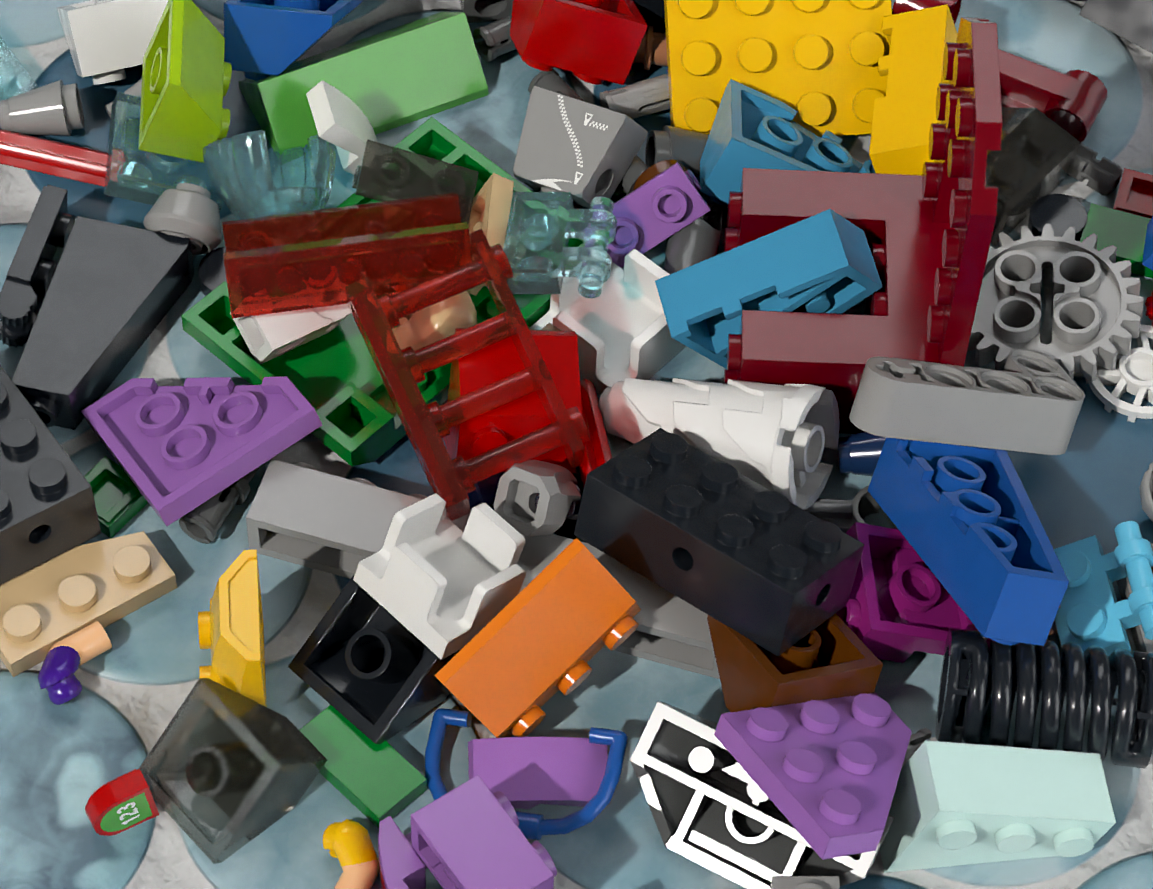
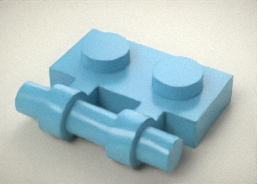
M1126 521L1115 527L1114 532L1118 546L1114 552L1105 555L1096 535L1054 549L1069 580L1068 587L1055 617L1061 646L1067 642L1076 643L1082 648L1083 652L1092 645L1100 646L1106 650L1108 656L1117 649H1125L1130 652L1131 647L1126 629L1142 625L1145 638L1153 640V573L1151 569L1153 566V550L1150 542L1142 538L1137 522ZM1128 577L1132 593L1128 599L1117 602L1112 582Z

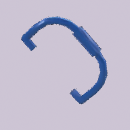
M444 708L437 709L434 712L425 750V778L434 800L448 793L440 775L441 752L447 725L469 728L472 721L471 712ZM591 727L589 743L610 746L605 774L597 794L581 810L564 818L544 819L542 814L516 811L519 819L517 827L526 839L540 840L542 835L568 834L591 823L608 806L621 777L628 736L625 732Z

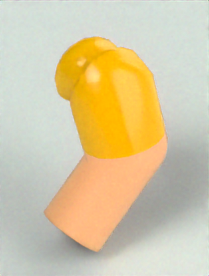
M350 819L328 825L322 837L323 848L330 849V856L338 858L343 870L334 889H371L380 872V868L368 830L358 822Z

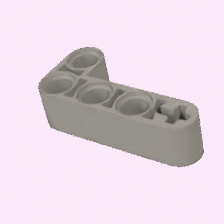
M1027 349L1011 350L1003 371L890 357H872L866 362L849 418L857 428L864 432L886 438L1045 455H1061L1067 450L1085 394L1054 359Z

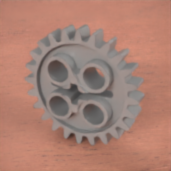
M1045 224L1041 236H1033L1026 225L1021 226L1020 239L1015 241L1004 232L999 233L998 249L992 246L989 248L967 350H976L975 365L981 367L994 361L995 370L1003 371L1011 350L1027 349L1054 359L1073 380L1074 374L1080 372L1091 382L1095 381L1097 364L1109 370H1114L1116 368L1117 353L1129 355L1132 338H1138L1140 334L1144 297L1140 296V278L1131 277L1132 263L1129 260L1116 262L1117 247L1114 245L1098 251L1097 235L1094 233L1082 242L1075 240V227L1072 226L1065 231L1062 237L1054 236L1051 224ZM1044 268H1049L1053 272L1050 344H1043L1040 341L1041 281Z

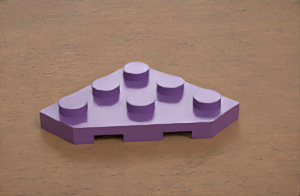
M287 376L264 377L261 385H235L231 377L186 378L183 386H158L154 378H132L81 411L91 429L166 526L177 521L322 426L313 406Z
M862 693L855 696L810 700L804 703L767 708L758 707L752 710L721 714L714 733L715 737L822 860L876 851L885 828L912 731L893 712L890 705L884 699L880 698L877 693Z

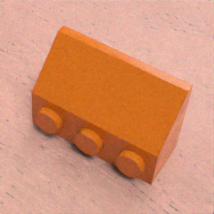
M575 538L434 676L496 738L511 737L512 735L515 737H526L545 718L546 713L541 707L558 690L566 696L589 676L593 669L587 662L605 645L613 651L635 631L639 624L633 617L641 611V608L594 555Z

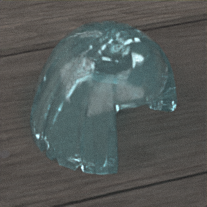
M259 130L233 135L232 138L216 140L203 148V158L210 180L230 212L254 233L268 239H277L303 233L313 226L322 215L334 180L336 145L320 138L319 135L308 138V144L305 147L286 149L279 155L277 151L268 152L265 131Z

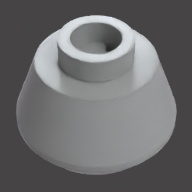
M178 183L176 189L165 190L143 221L146 230L190 238L193 255L210 253L222 241L219 206L210 199L211 193L207 189L195 184Z

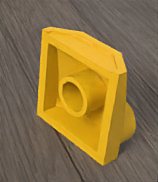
M257 549L243 550L218 579L213 597L210 598V611H198L200 649H211V665L199 666L201 704H213L215 716H232L241 726L267 725L263 607Z

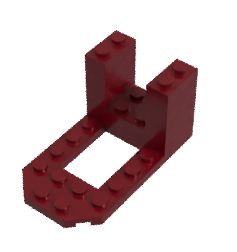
M961 17L956 43L946 42L943 77L944 80H949V83H939L937 87L936 120L941 121V124L931 123L929 159L934 160V162H924L922 175L742 169L740 192L729 191L728 227L736 228H725L724 252L831 209L864 231L883 287L863 300L864 315L742 310L740 334H728L727 369L724 370L723 384H727L728 379L775 385L811 384L826 387L825 389L832 390L838 403L839 433L858 434L864 431L857 428L850 421L849 416L866 362L869 358L890 357L964 367L997 215L998 187L986 186L987 150L1001 151L1002 138L997 23L989 22V19Z

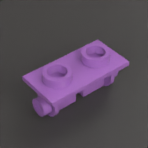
M677 162L583 223L581 227L600 241V253L606 262L611 260L622 268L624 267L625 256L633 249L644 254L709 212L710 207L698 192L701 186L697 178L689 169L684 172Z

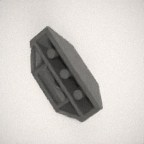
M657 701L630 762L636 777H639L648 806L666 848L746 889H770L772 876H839L840 886L867 877L894 820L893 816L888 814L876 851L822 860L715 737L714 733L718 725L717 723L662 701Z

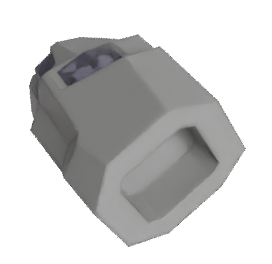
M539 460L515 461L499 479L494 501V511L524 536L552 535L563 525L568 517L573 515L575 506L580 503L581 489L577 486V479L563 466Z

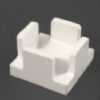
M633 249L625 256L624 270L611 260H608L599 268L600 257L593 251L588 250L552 281L550 309L530 327L533 330H541L550 322L561 331H575L578 339L580 380L584 378L590 380L599 395H602L607 387H612L613 384L618 381H624L625 378L649 380L686 347L684 344L671 338L655 280L670 274L636 249Z
M435 493L398 511L394 515L382 549L359 561L353 580L442 660L461 650L525 588L523 581L526 572L517 565L525 545V538L486 503H481L472 508L464 532L448 518L440 521L446 501Z

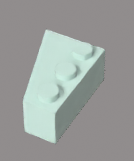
M924 741L901 769L889 814L894 817V820L881 845L880 853L884 873L1053 856L1075 857L1083 855L1092 850L1098 840L1116 823L1100 754Z

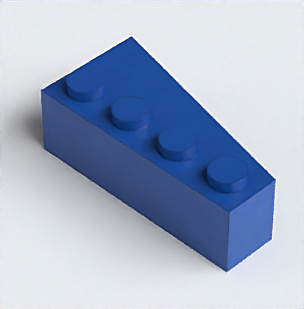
M886 438L869 484L868 492L984 638H990L1004 645L1025 643L1044 646L1068 587L1069 580L1007 451Z

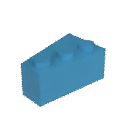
M831 209L655 280L671 338L727 369L728 334H740L742 310L842 314L883 287L864 231Z

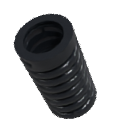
M949 628L937 702L935 730L937 741L962 743L963 738L965 744H979L992 693L989 745L1006 747L1017 691L1013 747L1032 748L1035 720L1042 691L1037 748L1057 750L1060 719L1066 694V717L1062 751L1082 752L1086 712L1091 694V715L1086 753H1099L1101 761L1105 759L1110 732L1112 705H1115L1117 709L1112 733L1111 761L1115 765L1145 769L1148 766L1153 751V653L1133 651L1132 655L1125 649H1117L1108 656L1106 650L1100 646L1092 645L1083 652L1082 648L1076 643L1067 642L1059 649L1056 643L1048 639L1044 646L1035 645L1034 647L1032 644L1025 643L1004 645L990 638L986 640L977 630ZM1118 686V698H1115L1114 695ZM962 696H967L964 724L959 726L956 725L961 698Z

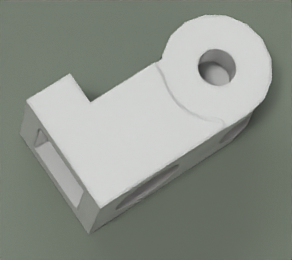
M325 270L311 277L299 291L275 302L270 298L266 288L245 296L230 312V315L253 358L260 365L337 327L340 321L352 312L356 304V292L353 284L346 276L338 271Z

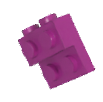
M855 522L846 532L847 535L863 543L864 548L847 605L836 614L878 659L904 663L914 651L944 655L950 627L977 630L898 529Z

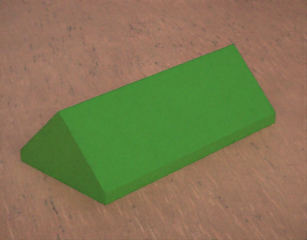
M439 12L296 61L278 76L271 75L260 80L247 78L239 81V89L282 167L337 149L336 145L319 137L306 95L307 92L322 80L345 94L361 109L373 127L375 135L488 95V85L465 12Z

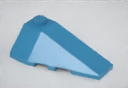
M730 79L725 88L700 159V192L707 194L717 204L728 207L729 191L740 192L743 168L875 173L871 160H867L862 164L852 158L851 154L840 145L843 139L828 130L825 131L821 138L793 121L798 112L778 99Z

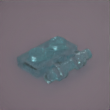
M513 192L499 272L501 294H561L563 277H577L579 279L578 292L580 295L590 299L599 297L602 292L603 283L610 277L612 259L607 250L608 244L612 243L615 239L617 219L613 215V201L607 197L599 196L592 199L590 209H574L571 192ZM569 238H582L585 241L584 247H568Z

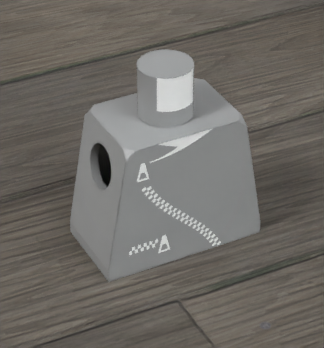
M533 86L514 162V176L532 189L539 191V197L565 216H567L572 203L601 211L608 204L641 148L648 131L625 114Z

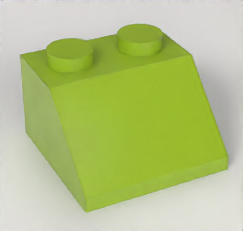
M168 0L144 54L138 150L206 163L215 143H223L228 133L230 110L222 108L223 97L226 96L229 89L232 65L231 63L224 62L225 38L192 0Z

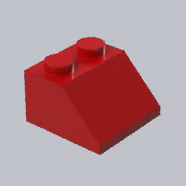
M513 0L510 37L523 62L535 69L552 71L556 67L571 71L579 79L591 84L602 85L605 80L624 85L648 25L633 0Z
M455 328L443 438L455 471L506 472L515 461L539 460L563 466L571 473H576L582 425L580 370L576 332Z

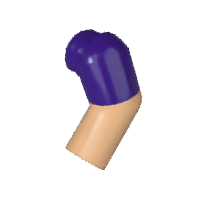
M98 621L58 641L47 652L38 674V682L41 689L46 688L49 699L53 704L61 705L81 694L82 685L74 675L78 667L112 648L106 631Z

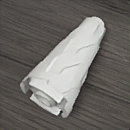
M625 378L624 381H618L612 387H607L603 391L598 404L607 433L636 444L659 428H662L669 433L683 437L688 444L714 459L732 465L739 473L763 487L781 493L791 503L802 509H807L819 498L832 471L833 465L820 463L824 447L837 450L840 422L836 397L832 390L811 384L775 385L728 379L727 384L679 378H673L672 382Z

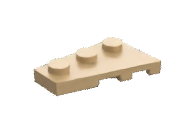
M144 531L76 546L0 585V659L11 675L15 677L43 662L51 646L95 621H98L105 628L176 589V575Z

